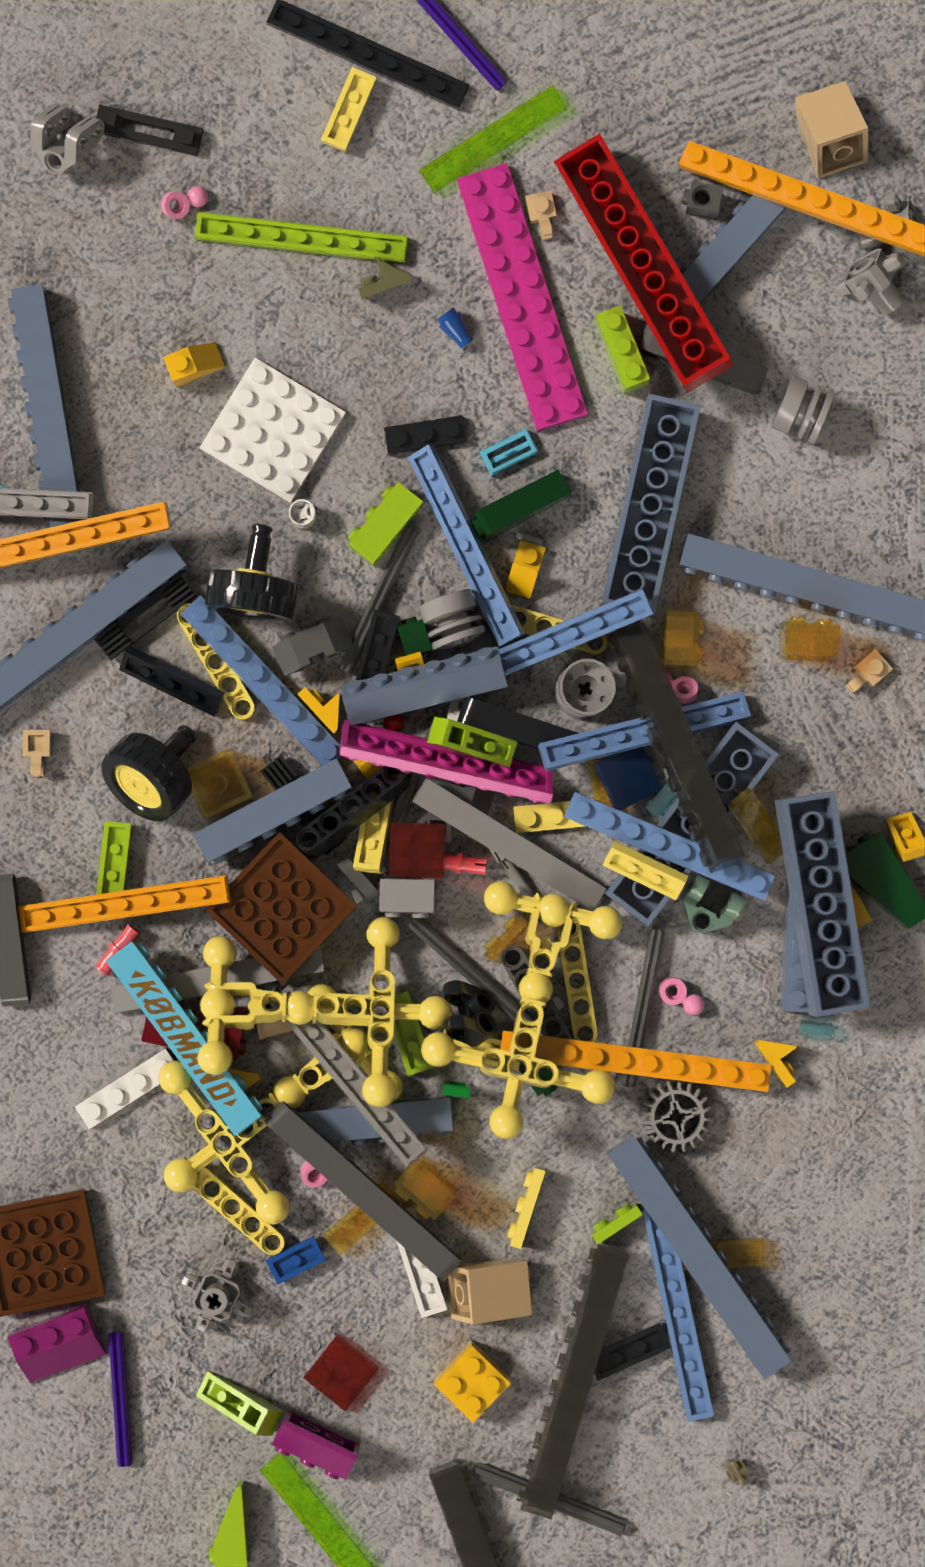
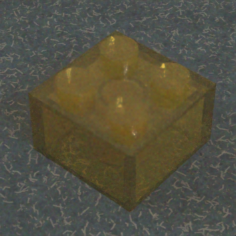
M666 611L663 616L661 669L692 671L697 667V664L702 662L703 646H698V638H701V635L704 633V619H700V612Z
M791 617L790 620H787L780 626L778 659L832 662L839 657L840 625L833 624L831 619H817V622L806 623V618Z
M231 748L187 768L192 780L191 793L204 820L214 818L255 798L235 752Z
M421 1158L408 1168L405 1167L395 1178V1192L405 1201L411 1199L416 1203V1211L425 1219L431 1217L436 1220L457 1196V1189Z

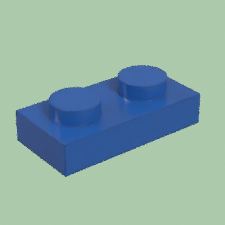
M315 1235L266 1259V1263L277 1285L326 1261V1257Z

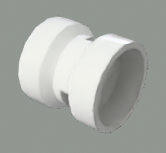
M298 499L289 508V517L297 528L308 529L315 523L317 518L313 504L308 500Z

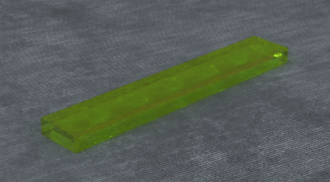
M554 85L427 164L419 170V173L432 193L435 194L457 180V178L462 177L567 110V105Z
M278 1453L260 1468L259 1471L337 1567H374L285 1455Z

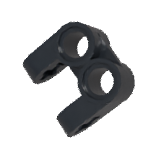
M460 980L449 981L443 985L444 999L449 1004L458 1007L460 1014L446 1019L447 1035L471 1047H477L496 1034L497 1022L490 1014L494 1011L496 1003L488 990Z

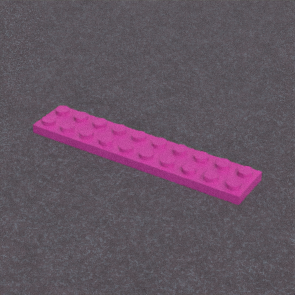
M501 164L457 178L459 191L536 431L538 432L587 416L588 413L508 164Z

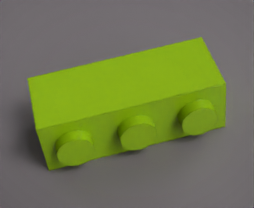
M621 305L596 314L594 323L623 395L647 386L650 377Z
M399 482L395 486L390 484L381 495L384 500L378 507L373 505L364 517L367 519L361 528L356 526L348 536L350 540L348 543L349 548L373 567H375L403 532L404 528L424 506L420 498Z

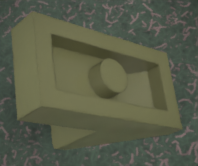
M374 256L381 276L376 277L374 274L361 279V283L356 286L359 295L363 299L408 283L412 279L408 272Z

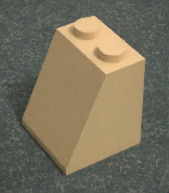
M846 81L795 97L796 118L818 179L868 162V127Z
M514 1258L460 1263L447 1278L451 1319L474 1325L532 1315L533 1296L529 1287L531 1271L527 1261Z

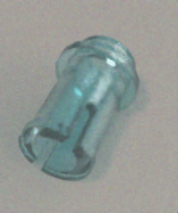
M665 784L652 801L648 800L646 802L648 805L645 809L657 819L659 816L664 815L663 811L678 796V793L671 786Z
M809 1018L800 1020L798 1035L803 1036V1039L812 1037L831 1041L833 1023L810 1021Z

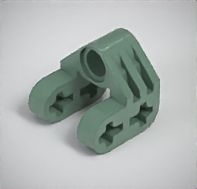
M695 874L681 899L691 929L695 932L707 933L732 925L733 921L739 916L746 898L734 892L730 893L717 917L715 913L701 906L696 907L697 902L704 895L710 880L700 874ZM700 913H704L709 919L708 925L703 929L698 928L695 924V917Z

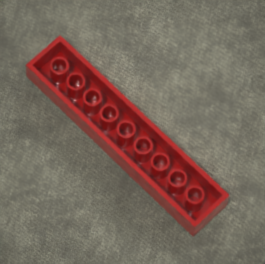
M597 134L553 161L686 393L691 392L733 367L730 356L601 134Z

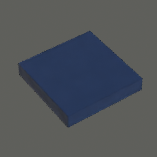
M643 747L609 755L593 764L613 808L619 811L662 790Z

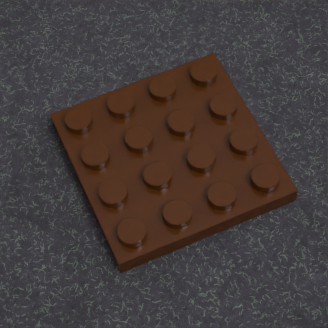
M279 832L229 885L231 902L210 905L205 911L282 985H285L358 906L291 841Z
M85 1188L0 1205V1317L106 1295Z

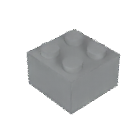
M380 879L379 912H385V917H402V912H412V918H429V913H434L435 880Z

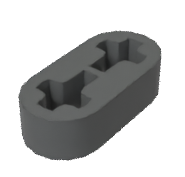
M348 856L344 857L337 864L338 867L361 893L372 902L380 895L379 890L363 872L354 870V862Z

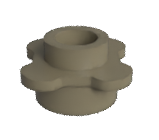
M739 1458L733 1461L727 1459V1468H725L727 1477L732 1483L744 1486L745 1480L749 1478L745 1464Z

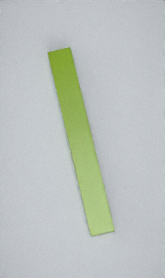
M198 212L195 230V240L372 261H376L374 257L376 256L386 262L406 264L409 236L204 212Z

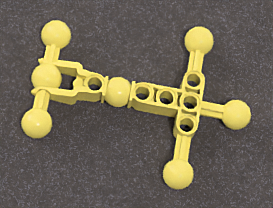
M497 881L491 883L484 893L485 905L492 913L505 915L513 909L531 913L525 937L527 944L531 946L529 968L519 984V993L522 998L520 1004L522 1006L516 1016L509 1051L490 1048L483 1052L455 1045L449 1035L443 1032H435L429 1034L424 1039L421 1045V1053L424 1060L435 1067H442L454 1061L479 1067L486 1075L506 1079L507 1084L502 1105L492 1111L489 1125L497 1137L511 1139L516 1137L524 1126L523 1115L518 1109L523 1084L540 1088L556 1085L582 1091L583 1096L593 1104L606 1103L613 1097L615 1082L608 1072L593 1070L586 1075L560 1070L554 1063L534 1057L543 1021V1009L553 994L551 982L553 973H550L555 965L558 952L563 951L568 945L572 923L590 927L591 932L596 937L609 940L615 938L621 932L623 919L621 914L610 906H601L594 911L577 908L576 901L569 904L559 894L550 893L541 897L537 892L534 897L517 894L516 889L511 884L505 881ZM538 919L549 927L563 925L559 942L552 943L549 939L540 940V938L535 936ZM538 956L545 957L549 962L548 968H538L535 964V958ZM528 1008L533 1009L537 1014V1020L534 1022L527 1021L523 1016V1011ZM518 1036H528L531 1039V1046L529 1048L520 1047L517 1042ZM488 1055L496 1056L499 1066L495 1069L488 1068L485 1064V1057ZM520 1061L524 1064L525 1073L523 1075H516L512 1071L511 1065L513 1062ZM540 1068H548L551 1071L552 1078L550 1081H543L539 1078L538 1071Z
M385 916L372 920L366 930L367 940L375 948L374 973L370 980L369 995L325 993L317 996V993H314V997H312L307 992L296 991L287 996V992H283V995L275 991L256 989L255 984L252 982H227V968L236 960L237 948L229 938L216 936L208 940L203 948V958L211 967V979L209 983L204 985L208 991L203 995L200 1002L201 1012L207 1018L202 1024L208 1027V1041L199 1050L197 1056L198 1064L203 1071L212 1075L222 1074L228 1070L233 1057L230 1048L224 1043L225 1028L250 1030L254 1027L255 1023H272L282 1019V1022H285V1018L296 1025L306 1024L312 1020V1023L318 1021L326 1025L368 1026V1045L372 1049L371 1076L367 1077L363 1083L362 1094L366 1102L371 1106L384 1107L392 1103L397 1092L395 1082L388 1076V1049L393 1039L394 1019L420 1020L425 1027L438 1030L446 1026V1019L453 1014L452 1007L446 999L439 996L428 997L421 1004L394 1003L395 980L390 972L391 948L399 941L400 930L395 921ZM385 981L389 987L379 989L376 987L375 982ZM232 995L250 997L251 1000L248 1003L249 1015H231L235 1008ZM270 1002H274L280 1008L272 1012L268 1011L265 1006ZM328 1004L333 1007L334 1011L326 1014L320 1010V1007ZM355 1005L361 1009V1012L354 1015L349 1013L347 1008ZM382 1006L388 1010V1013L381 1016L376 1014L374 1009ZM381 1032L388 1039L384 1042H379L375 1040L373 1035Z
M317 984L312 986L307 993L314 997V993L320 996L325 993H336V991L329 985ZM328 1004L320 1007V1010L326 1014L334 1011L333 1007ZM330 1025L335 1032L332 1034L355 1063L361 1066L367 1076H371L372 1050H370L368 1045V1033L361 1028L353 1027V1025ZM313 1057L311 1061L303 1066L299 1075L294 1073L293 1076L280 1078L274 1084L272 1091L268 1093L269 1097H263L258 1101L261 1105L265 1102L272 1103L275 1109L284 1101L293 1109H296L303 1104L306 1095L310 1094L309 1090L319 1087L332 1078L316 1058ZM176 1060L165 1063L158 1074L161 1088L166 1093L179 1095L196 1118L195 1125L197 1130L208 1143L207 1146L190 1159L177 1158L168 1163L163 1173L166 1186L178 1193L191 1190L197 1182L198 1172L219 1157L233 1176L240 1177L257 1199L256 1213L264 1223L270 1225L283 1222L290 1211L288 1198L282 1192L270 1190L252 1167L253 1159L243 1146L246 1141L267 1126L264 1121L268 1117L263 1116L256 1121L251 1132H242L238 1136H234L217 1111L213 1108H208L192 1087L193 1079L181 1062ZM309 1069L315 1070L318 1073V1081L314 1084L306 1083L303 1079L305 1071ZM388 1070V1076L393 1079L397 1089L396 1097L392 1101L393 1103L402 1095L403 1082L397 1073ZM211 1114L215 1118V1125L211 1128L204 1127L200 1121L201 1116ZM221 1135L228 1136L232 1141L231 1147L225 1150L220 1149L217 1145V1138ZM237 1157L245 1158L248 1162L247 1169L244 1171L236 1170L233 1166V1160Z

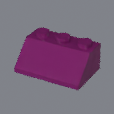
M88 1303L15 1330L7 1336L16 1363L30 1383L107 1354Z
M289 1410L286 1411L272 1442V1445L276 1446L275 1450L280 1454L297 1456L301 1458L300 1462L310 1468L318 1466L325 1470L324 1473L327 1476L339 1480L340 1477L346 1479L358 1457L360 1448L359 1443Z

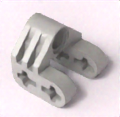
M57 103L53 104L33 120L31 126V147L51 173L59 174L91 152V147L101 140L105 129L103 120L87 116L68 131L65 140L61 139L59 141L57 140V135L68 127L71 120V110Z

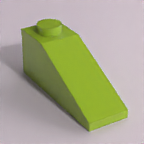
M434 717L427 740L429 744L505 767L511 766L517 741L451 719Z
M207 1371L196 1394L198 1398L255 1435L273 1436L284 1411L264 1398Z
M238 1481L213 1546H209V1562L214 1563V1567L249 1566L244 1481Z

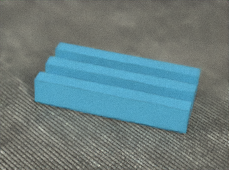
M525 429L480 451L479 454L492 477L539 454V451L528 429ZM523 437L527 440L491 459L487 456ZM530 446V451L493 468V464Z

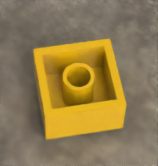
M472 1340L434 1379V1386L472 1423L511 1384L510 1377Z

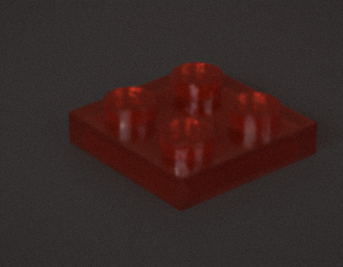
M391 822L389 877L443 879L445 824Z
M336 1334L303 1378L346 1412L379 1370V1366L340 1335Z

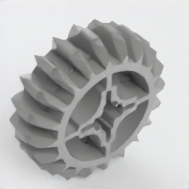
M667 1080L666 1085L668 1089L664 1090L661 1084H657L656 1087L660 1093L656 1095L650 1090L648 1094L653 1098L652 1102L643 1100L642 1103L648 1106L649 1110H640L641 1115L648 1116V1119L641 1121V1125H650V1128L644 1133L646 1136L655 1133L651 1142L655 1145L661 1139L660 1148L662 1150H665L668 1143H670L672 1153L676 1152L677 1144H680L682 1152H686L687 1147L685 1143L689 1142L693 1148H696L697 1145L693 1140L695 1137H698L702 1142L705 1140L700 1132L701 1130L710 1132L711 1129L704 1125V1122H712L713 1117L705 1116V1113L713 1109L712 1106L703 1107L702 1104L709 1100L706 1095L698 1098L702 1089L698 1087L691 1092L693 1083L688 1082L684 1089L682 1088V1081L677 1080L676 1087H673L671 1080ZM676 1094L690 1097L697 1107H680ZM668 1096V1110L665 1113L659 1114V1116H655L658 1104ZM674 1105L680 1113H684L683 1118H680L679 1127L674 1119H669L670 1114H673ZM698 1115L696 1126L690 1133L685 1135V1122ZM656 1125H673L677 1138L664 1135L658 1130Z

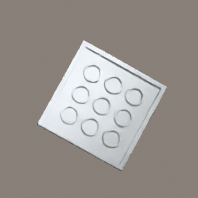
M254 358L199 448L291 504L345 417L346 412L257 358Z

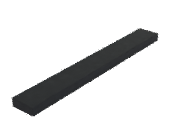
M276 0L266 21L267 25L458 111L470 88L468 83L283 0Z

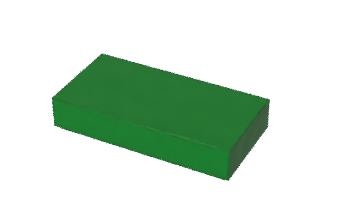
M446 1080L444 1081L442 1095L469 1098L471 1085L469 1083Z

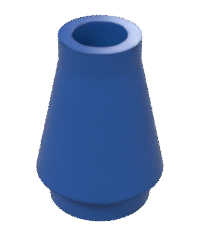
M454 307L437 319L440 324L439 328L458 344L460 349L473 340L461 312H457Z

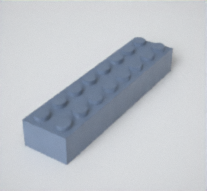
M648 393L601 606L644 588L654 614L648 617L653 618L655 615L701 405Z
M733 723L656 826L709 848L779 754L739 723ZM637 849V852L685 875H688L691 871L646 851ZM621 874L617 875L604 893L648 927L670 899V897Z
M831 791L775 800L809 1015L820 1017L870 1008L836 793Z

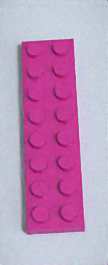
M344 720L339 755L345 756L347 759L363 760L381 767L398 768L406 773L424 774L432 779L450 780L458 785L476 786L484 791L502 792L510 797H524L536 803H551L553 796L552 770L546 772L545 767L542 765L512 759L511 766L505 767L429 744L426 738L361 723L351 726L348 720Z

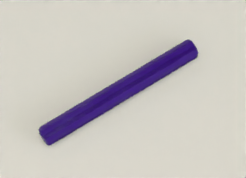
M416 0L496 91H499L506 85L507 80L437 0Z
M114 1331L109 1333L108 1338L117 1465L119 1467L131 1466L133 1460L124 1333L122 1331Z

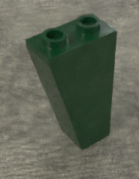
M558 469L474 512L472 525L478 538L484 537L486 542H489L569 498L571 491Z
M869 831L857 839L859 844L851 849L848 845L844 847L849 879L906 929H910L925 919V903L880 832L873 834Z

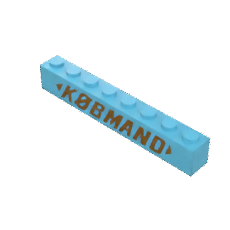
M131 941L107 959L106 962L234 1136H238L263 1117L260 1112L263 1106L255 1096L251 1098L244 1090L247 1085L239 1074L234 1076L228 1069L222 1074L212 1075L201 1069L197 1056L201 1047L208 1041V1032L206 1030L200 1031L196 1025L199 1021L190 1008L185 1010L180 1004L183 998L174 986L169 989L163 981L167 977L158 965L155 967L151 965L148 960L151 955L141 943L137 946L135 942Z

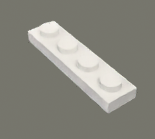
M167 1048L75 1106L88 1129H91L159 1085L158 1074L165 1063L175 1061Z
M414 1205L405 1208L418 1219ZM397 1242L421 1318L447 1310L437 1276Z

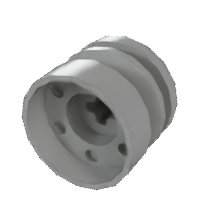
M792 375L775 413L771 428L788 434L793 425L796 424L799 426L797 438L801 440L806 429H808L810 432L807 442L814 444L817 437L824 431L832 412L835 391L828 389L823 400H821L819 396L822 386L818 385L812 395L806 394L808 381Z
M471 589L447 594L419 607L424 624L437 623L438 628L428 633L429 638L442 637V639L432 643L434 651L442 649L451 650L464 646L486 633L484 625L474 628L471 626L482 620L480 615L468 617L467 612L477 606Z
M581 659L571 663L558 677L555 685V698L559 707L567 715L576 719H589L600 714L612 702L616 692L615 679L611 670L602 662L594 659ZM586 685L589 695L585 694L582 697L579 695L580 689L578 687Z

